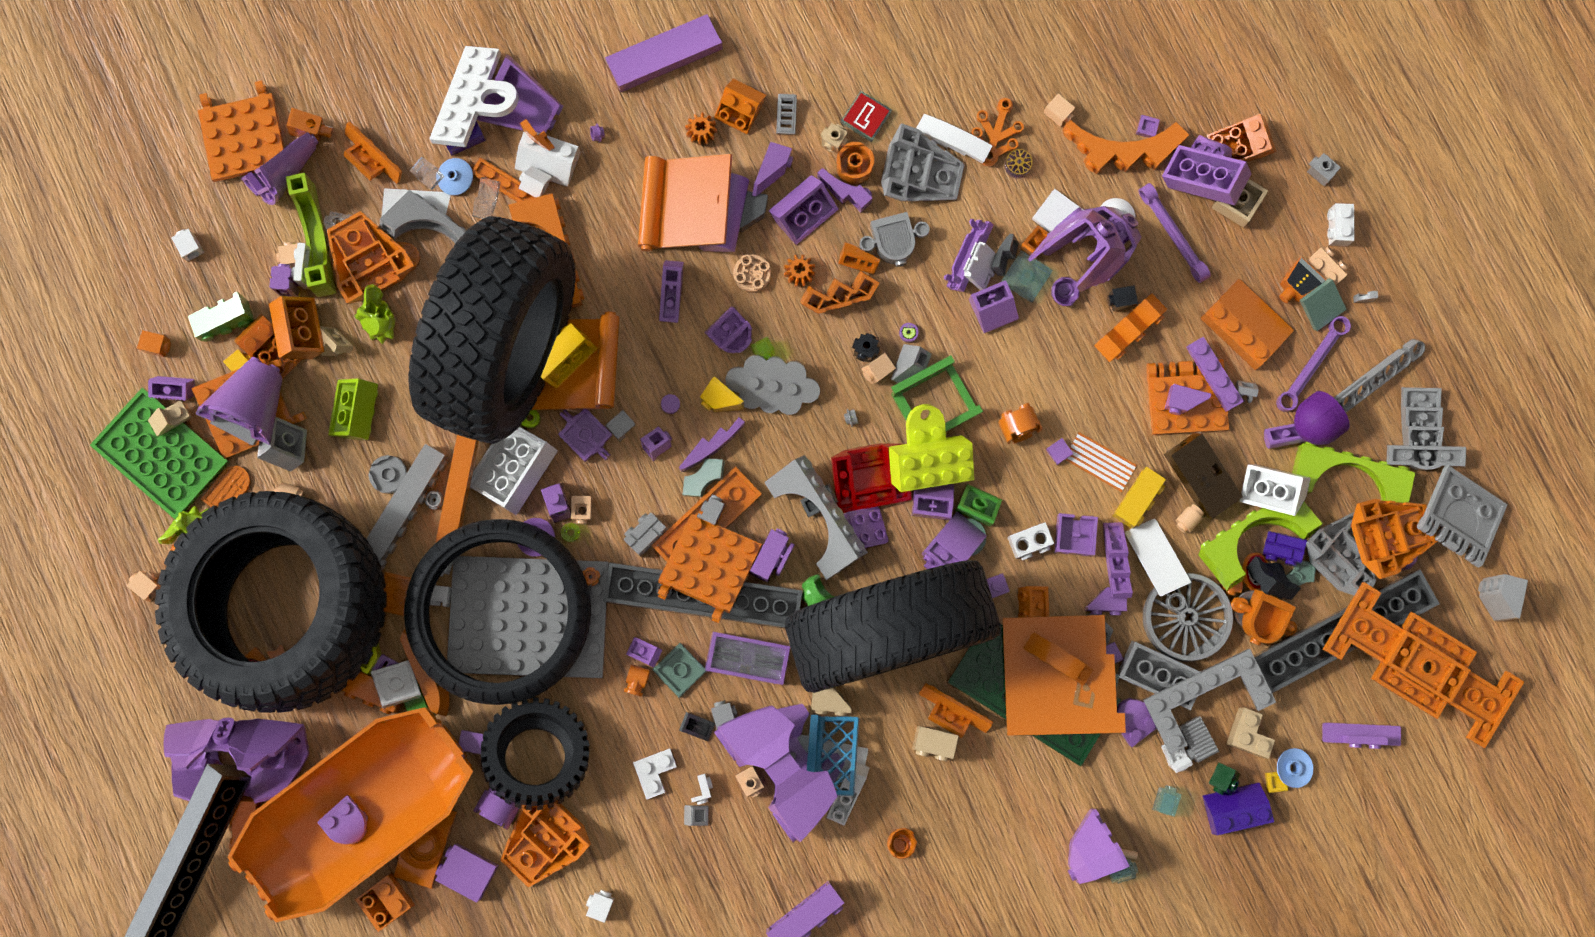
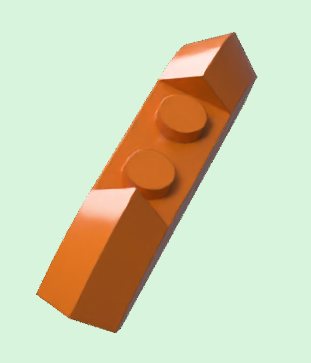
M404 629L400 641L429 710L446 717L449 708V692L433 681L422 669L412 652L406 630Z

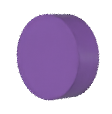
M668 394L662 398L661 408L667 414H674L680 408V401L675 395Z

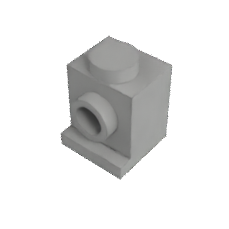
M712 495L709 501L705 500L700 510L703 514L698 513L697 518L715 526L725 506L722 503L723 499Z

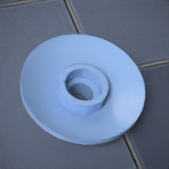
M452 158L445 161L437 173V182L440 189L446 194L453 196L465 193L473 182L471 166L460 158ZM454 172L455 176L450 178V175Z
M1291 748L1280 755L1277 761V773L1285 785L1292 788H1300L1311 780L1313 763L1306 752L1301 749Z

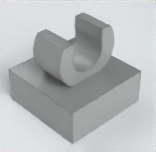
M1237 380L1236 390L1241 398L1247 395V402L1251 403L1253 400L1252 396L1257 397L1259 389L1256 383Z

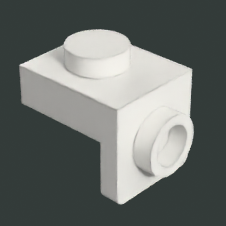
M1165 744L1161 746L1168 765L1175 773L1184 771L1193 765L1184 747L1170 754Z
M706 774L697 776L702 795L691 798L692 802H697V805L709 802L708 798L712 797L710 789L713 788L710 777H706Z

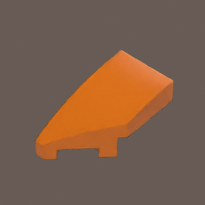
M527 119L520 123L523 131L535 143L549 151L555 148L545 131L537 134Z

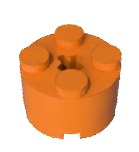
M861 142L845 144L838 152L836 159V172L841 181L857 185L864 183L870 178L874 166L873 152Z
M1029 403L1020 406L1019 410L1014 412L1008 410L1002 413V418L998 422L1007 444H1010L1011 441L1013 444L1027 440L1033 437L1032 432L1037 431L1039 433L1043 429L1034 408Z

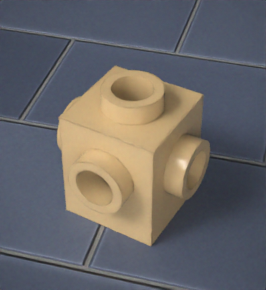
M831 123L829 128L825 127L821 133V146L829 152L838 154L841 148L849 141L847 139L848 132L843 126Z

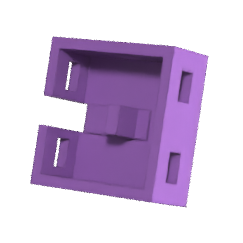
M1059 513L1057 515L1054 553L1095 556L1098 517L1081 516L1080 520H1073L1075 515Z

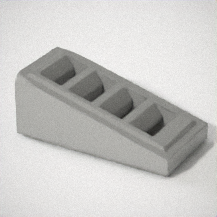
M778 94L776 134L795 135L797 95ZM781 109H791L792 112H781ZM781 117H792V120H783ZM780 125H792V128L780 127Z

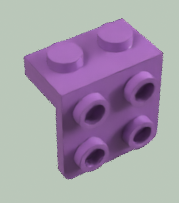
M878 506L850 511L844 514L865 548L888 542V536Z

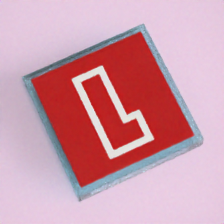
M860 91L840 123L872 142L892 110Z

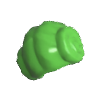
M819 574L809 577L802 583V599L808 606L836 597L832 596L824 588Z

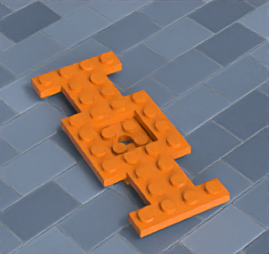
M1362 582L1323 650L1339 660L1343 659L1351 644L1380 662L1371 680L1435 719L1439 718L1448 703L1475 720L1466 738L1480 747L1486 748L1524 681L1505 671L1496 686L1492 685L1468 669L1477 654L1476 651L1413 612L1409 613L1400 628L1372 610L1381 592ZM1429 661L1431 669L1425 672L1423 666Z

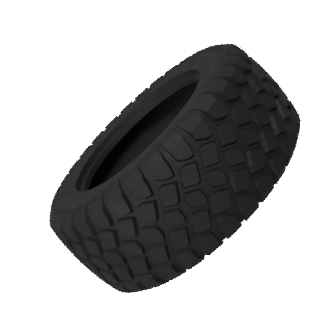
M489 216L471 226L458 239L436 275L437 280L433 282L428 293L429 299H426L421 312L422 318H419L415 333L417 336L414 337L411 349L408 382L414 410L421 418L459 436L495 444L518 429L530 413V410H532L537 397L540 396L545 386V380L541 378L556 337L560 334L562 328L568 324V314L571 312L572 298L574 297L576 273L571 249L563 240L522 222Z
M275 491L250 492L240 494L237 498L231 497L221 501L219 507L212 506L202 513V519L196 518L189 524L186 529L187 533H181L175 541V550L169 551L164 561L166 569L161 570L158 584L161 587L156 590L155 604L159 605V609L155 610L156 624L161 626L158 630L161 644L167 645L164 651L171 663L176 662L174 668L183 678L188 677L187 682L198 691L204 689L203 693L216 701L221 699V703L231 707L239 705V708L242 710L254 712L257 709L258 712L273 713L275 710H277V713L291 712L295 707L297 710L311 707L314 701L319 704L331 698L332 692L335 694L339 693L348 686V679L353 681L362 671V664L367 665L373 655L372 647H377L382 633L379 630L384 627L386 613L383 611L387 607V593L384 591L386 587L384 573L381 572V564L367 539L351 522L335 510L320 502L296 494ZM286 545L301 546L311 558L319 580V602L312 624L297 644L285 653L266 661L251 662L236 646L228 626L227 609L233 585L243 569L262 553Z

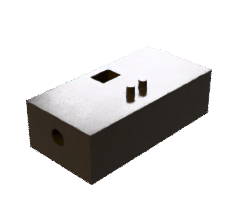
M1193 433L1163 454L1197 507L1204 512V517L1213 519L1243 498L1202 433Z

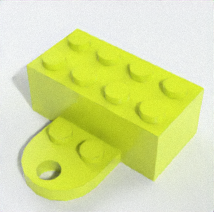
M921 404L911 410L906 420L907 444L889 447L891 484L900 492L974 480L972 442L962 435L946 437L944 416L935 406ZM923 410H929V415H928V417L925 418V419H922V418H921V413H922V411H923Z

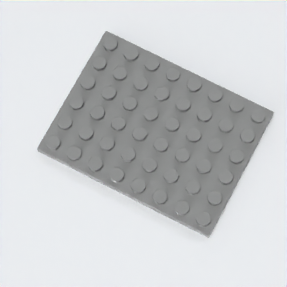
M458 556L453 561L448 662L462 673L528 675L541 667L557 649L565 632L568 617L566 591L559 574L547 559ZM577 561L582 571L588 567H593L599 571L600 578L595 586H588L591 600V621L587 640L577 661L564 677L603 678L607 603L603 599L609 562Z

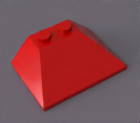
M879 443L843 450L831 457L835 495L838 500L837 505L843 513L912 500L911 491L900 492L891 484L889 447L903 444Z

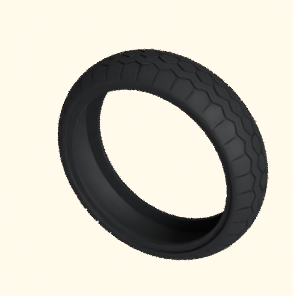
M491 519L470 523L448 533L436 542L415 568L407 588L404 604V623L408 642L422 669L433 681L453 695L471 702L488 705H504L528 700L545 692L559 682L580 656L587 640L591 621V600L588 585L579 564L569 550L544 530L524 522L507 519ZM498 542L514 543L528 547L544 556L559 574L568 602L567 624L563 637L553 655L534 672L508 682L491 683L480 681L456 669L439 650L430 626V601L439 577L458 556L484 544Z

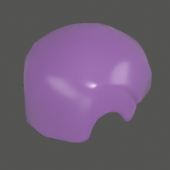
M1070 277L1057 279L1051 289L1054 301L1061 306L1073 305L1080 294L1075 286L1077 281Z

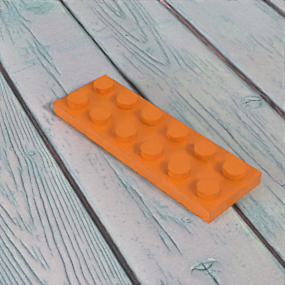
M736 466L651 545L666 562H668L690 515L697 516L698 513L703 514L700 511L704 501H709L712 495L723 499L722 503L725 506L716 524L723 528L729 527L762 495Z

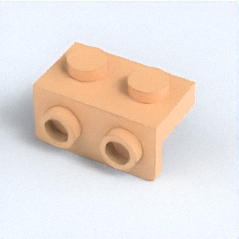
M1322 246L1306 261L1326 280L1330 278L1337 285L1348 275V266L1342 260L1338 261L1334 257L1335 253L1330 247L1325 248Z

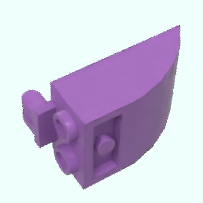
M957 511L922 552L921 555L924 556L923 559L927 562L924 567L930 569L968 560L987 535Z

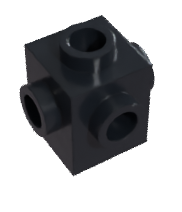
M861 334L859 339L855 338L852 346L855 349L853 356H856V359L860 361L871 362L873 357L877 358L881 348L878 346L879 340H876V337L872 334ZM863 344L870 346V348L865 349Z

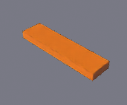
M481 157L472 169L474 177L515 202L536 198L519 189L520 181Z

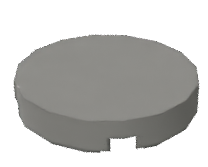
M386 455L379 457L372 463L368 476L370 483L376 490L381 493L392 494L396 492L408 471L402 460Z

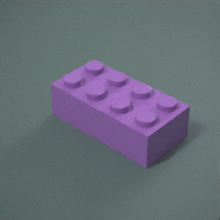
M1178 145L1162 177L1170 189L1235 205L1252 173L1246 161Z
M828 880L766 929V934L768 937H808L811 934V929L815 926L819 928L828 921L826 917L831 913L833 915L839 913L843 909L844 901Z

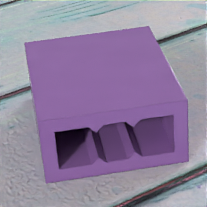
M458 843L454 844L453 847L450 846L445 854L447 859L444 865L440 864L435 874L438 876L435 881L478 903L499 865Z

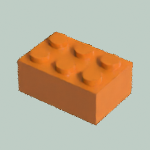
M280 296L269 303L279 358L314 359L325 352L315 298Z

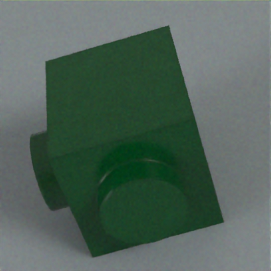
M1218 762L1209 784L1214 787V792L1222 796L1224 793L1231 795L1238 788V779L1241 774L1235 769Z

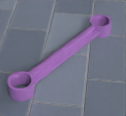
M1150 183L1140 188L1138 192L1141 199L1146 205L1150 206L1190 266L1194 279L1198 283L1208 279L1211 276L1209 269L1195 255L1160 202L1156 189Z
M1338 316L1329 323L1328 334L1289 390L1278 396L1276 405L1279 410L1289 412L1296 408L1298 405L1297 397L1339 337L1349 332L1351 324L1346 317ZM1336 320L1344 323V332L1340 333L1335 330L1334 322ZM1284 395L1292 398L1293 405L1291 408H1286L1282 405L1281 398Z

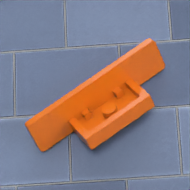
M348 122L345 128V135L355 145L345 150L343 156L369 181L384 172L396 184L399 183L402 175L399 166L394 164L384 152L380 151L372 140L362 134L357 126Z
M925 683L919 692L920 696L935 704L928 719L949 732L958 735L960 738L964 736L969 724L985 733L993 724V721L989 720L985 715H980L969 706L956 701L952 696L942 693L935 686Z

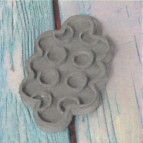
M752 355L746 359L744 367L731 368L725 378L727 387L731 391L740 393L739 398L744 401V407L755 409L760 406L766 413H774L780 410L787 415L795 414L800 410L802 402L811 403L820 394L818 382L806 377V369L801 362L790 361L786 363L778 356H773L766 360L763 356Z

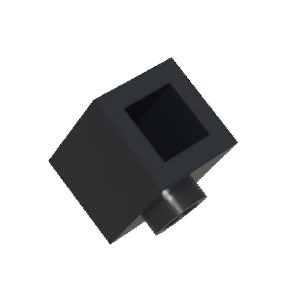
M1135 285L1116 288L1110 291L1107 301L1109 307L1112 306V311L1135 308L1138 305Z

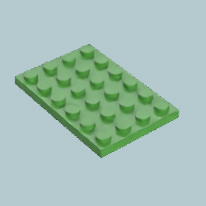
M141 388L90 446L171 517L176 519L178 513L186 511L226 467L229 461L185 423L157 437L148 419L157 408L164 410L166 407L156 398H149L148 391Z

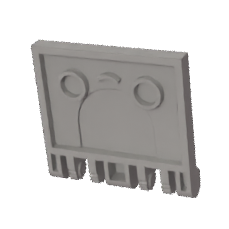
M1444 466L1424 516L1418 522L1417 529L1429 536H1433L1440 526L1441 528L1437 531L1435 540L1440 543L1442 542L1443 546L1460 556L1466 552L1465 560L1479 568L1485 562L1508 504L1452 467Z

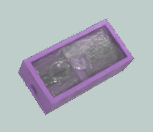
M712 632L705 671L783 685L790 646Z

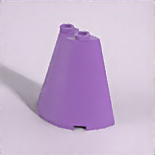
M506 55L494 81H504L512 84L519 95L518 104L511 113L503 117L478 116L477 120L523 130L520 123L527 119L535 132L541 133L545 131L546 133L548 129L552 130L556 122L553 117L555 114L559 116L563 105L511 56ZM491 93L487 95L484 103L499 105L505 101V97H501L497 93Z
M309 132L305 133L284 147V150L265 164L254 170L255 173L250 172L242 177L241 180L256 196L261 195L265 203L269 205L276 204L288 188L286 176L296 175L300 172L316 150L317 139L314 135H310Z
M251 357L249 361L198 407L196 415L215 422L217 417L249 429L251 438L270 445L282 384V376L279 374L280 369L274 365L268 366L259 359Z

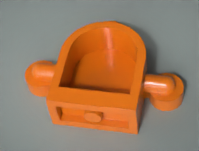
M1255 589L1249 603L1241 597H1235L1231 602L1233 611L1244 613L1242 627L1246 635L1250 637L1249 642L1258 646H1261V643H1273L1279 640L1283 634L1292 636L1297 631L1296 623L1290 620L1296 607L1274 596L1267 595L1263 591Z

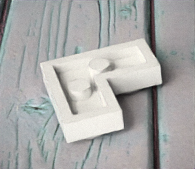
M298 243L297 248L294 250V259L296 261L291 274L293 280L303 289H309L306 283L304 268H308L310 247L306 243Z
M671 749L633 762L646 799L665 793L659 774L677 767Z

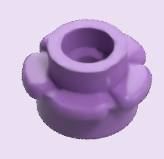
M599 124L590 127L592 141L601 142L602 138L605 137L603 127H599Z

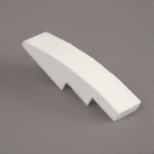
M926 114L923 115L917 126V129L922 131L923 135L946 149L949 147L963 156L968 155L982 164L992 148V145L976 136Z

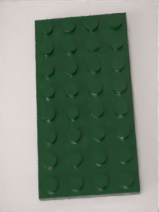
M1001 625V633L995 639L968 648L947 683L1007 720L1003 625ZM1116 697V703L1118 706L1121 700ZM1101 733L1031 736L1081 767Z

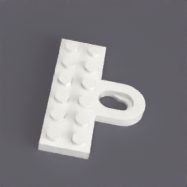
M465 46L430 136V141L433 144L466 147L478 116L503 117L516 108L519 95L515 87L508 82L492 80L501 56L499 49ZM491 93H497L501 97H505V101L499 105L483 103L485 97Z

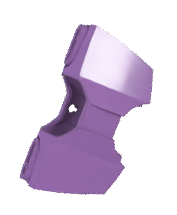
M1101 206L1082 210L1079 207L1047 234V237L1030 255L1028 260L1032 261L1042 252L1044 255H1051L1071 241L1075 243L1076 241H1081L1085 236L1093 235L1097 239L1095 251L1087 257V260L1092 262L1095 259L1097 260L1075 284L1078 290L1082 292L1092 286L1109 281L1129 261L1141 239L1138 229L1135 228L1138 222L1132 214H1125L1118 208ZM1130 240L1131 245L1125 249L1124 244Z
M803 704L779 709L771 705L719 725L714 733L739 767L754 765L765 769L775 783L774 799L768 808L773 812V816L793 843L796 840L801 842L817 825L837 798L833 782L836 781L840 771L836 768L829 775L828 770L834 764L828 758L822 763L823 771H807L808 753L797 739L801 735L804 723L810 714ZM790 752L796 753L795 759H793ZM833 753L830 756L835 763L841 759L838 753ZM843 762L842 764L839 765V767H840L841 770H842V768H843L845 762Z
M227 717L221 720L206 719L166 725L164 733L165 757H170L172 762L173 795L190 801L207 764H222L219 761L218 751L229 752L236 763L237 770H243L252 777L244 796L251 797L254 803L270 800L290 785L301 771L309 756L304 724L259 718L234 721L233 718Z

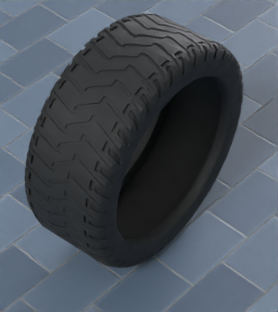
M965 560L893 578L807 606L793 612L786 618L785 630L801 684L807 692L816 693L993 640L1000 635L1001 624L983 567L978 561Z

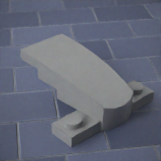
M1401 387L1403 445H1387V464L1407 465L1412 469L1420 471L1435 469L1441 466H1465L1466 447L1442 446L1444 427H1441L1443 408L1441 407L1442 388Z

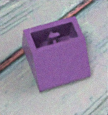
M1006 280L971 294L969 302L984 334L1019 319L1014 297Z
M954 483L914 490L911 516L950 520L953 509Z

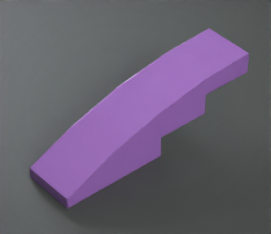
M738 417L727 432L720 428L709 442L702 438L679 466V470L684 472L702 463L705 458L708 459L717 453L744 427L745 422Z
M1122 522L1103 523L1106 563L1112 598H1132L1133 592L1129 578L1131 572L1127 558L1129 552Z

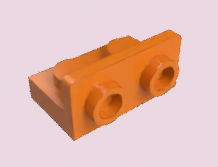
M1048 586L1018 588V618L1049 617Z

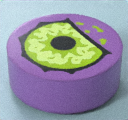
M912 323L903 324L899 331L901 340L907 343L915 341L918 336L916 325Z

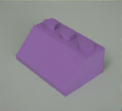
M811 175L772 207L769 212L778 226L797 245L839 209L824 184Z

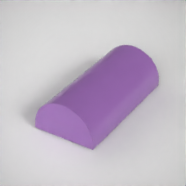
M731 173L726 244L699 246L701 250L735 252L749 179Z

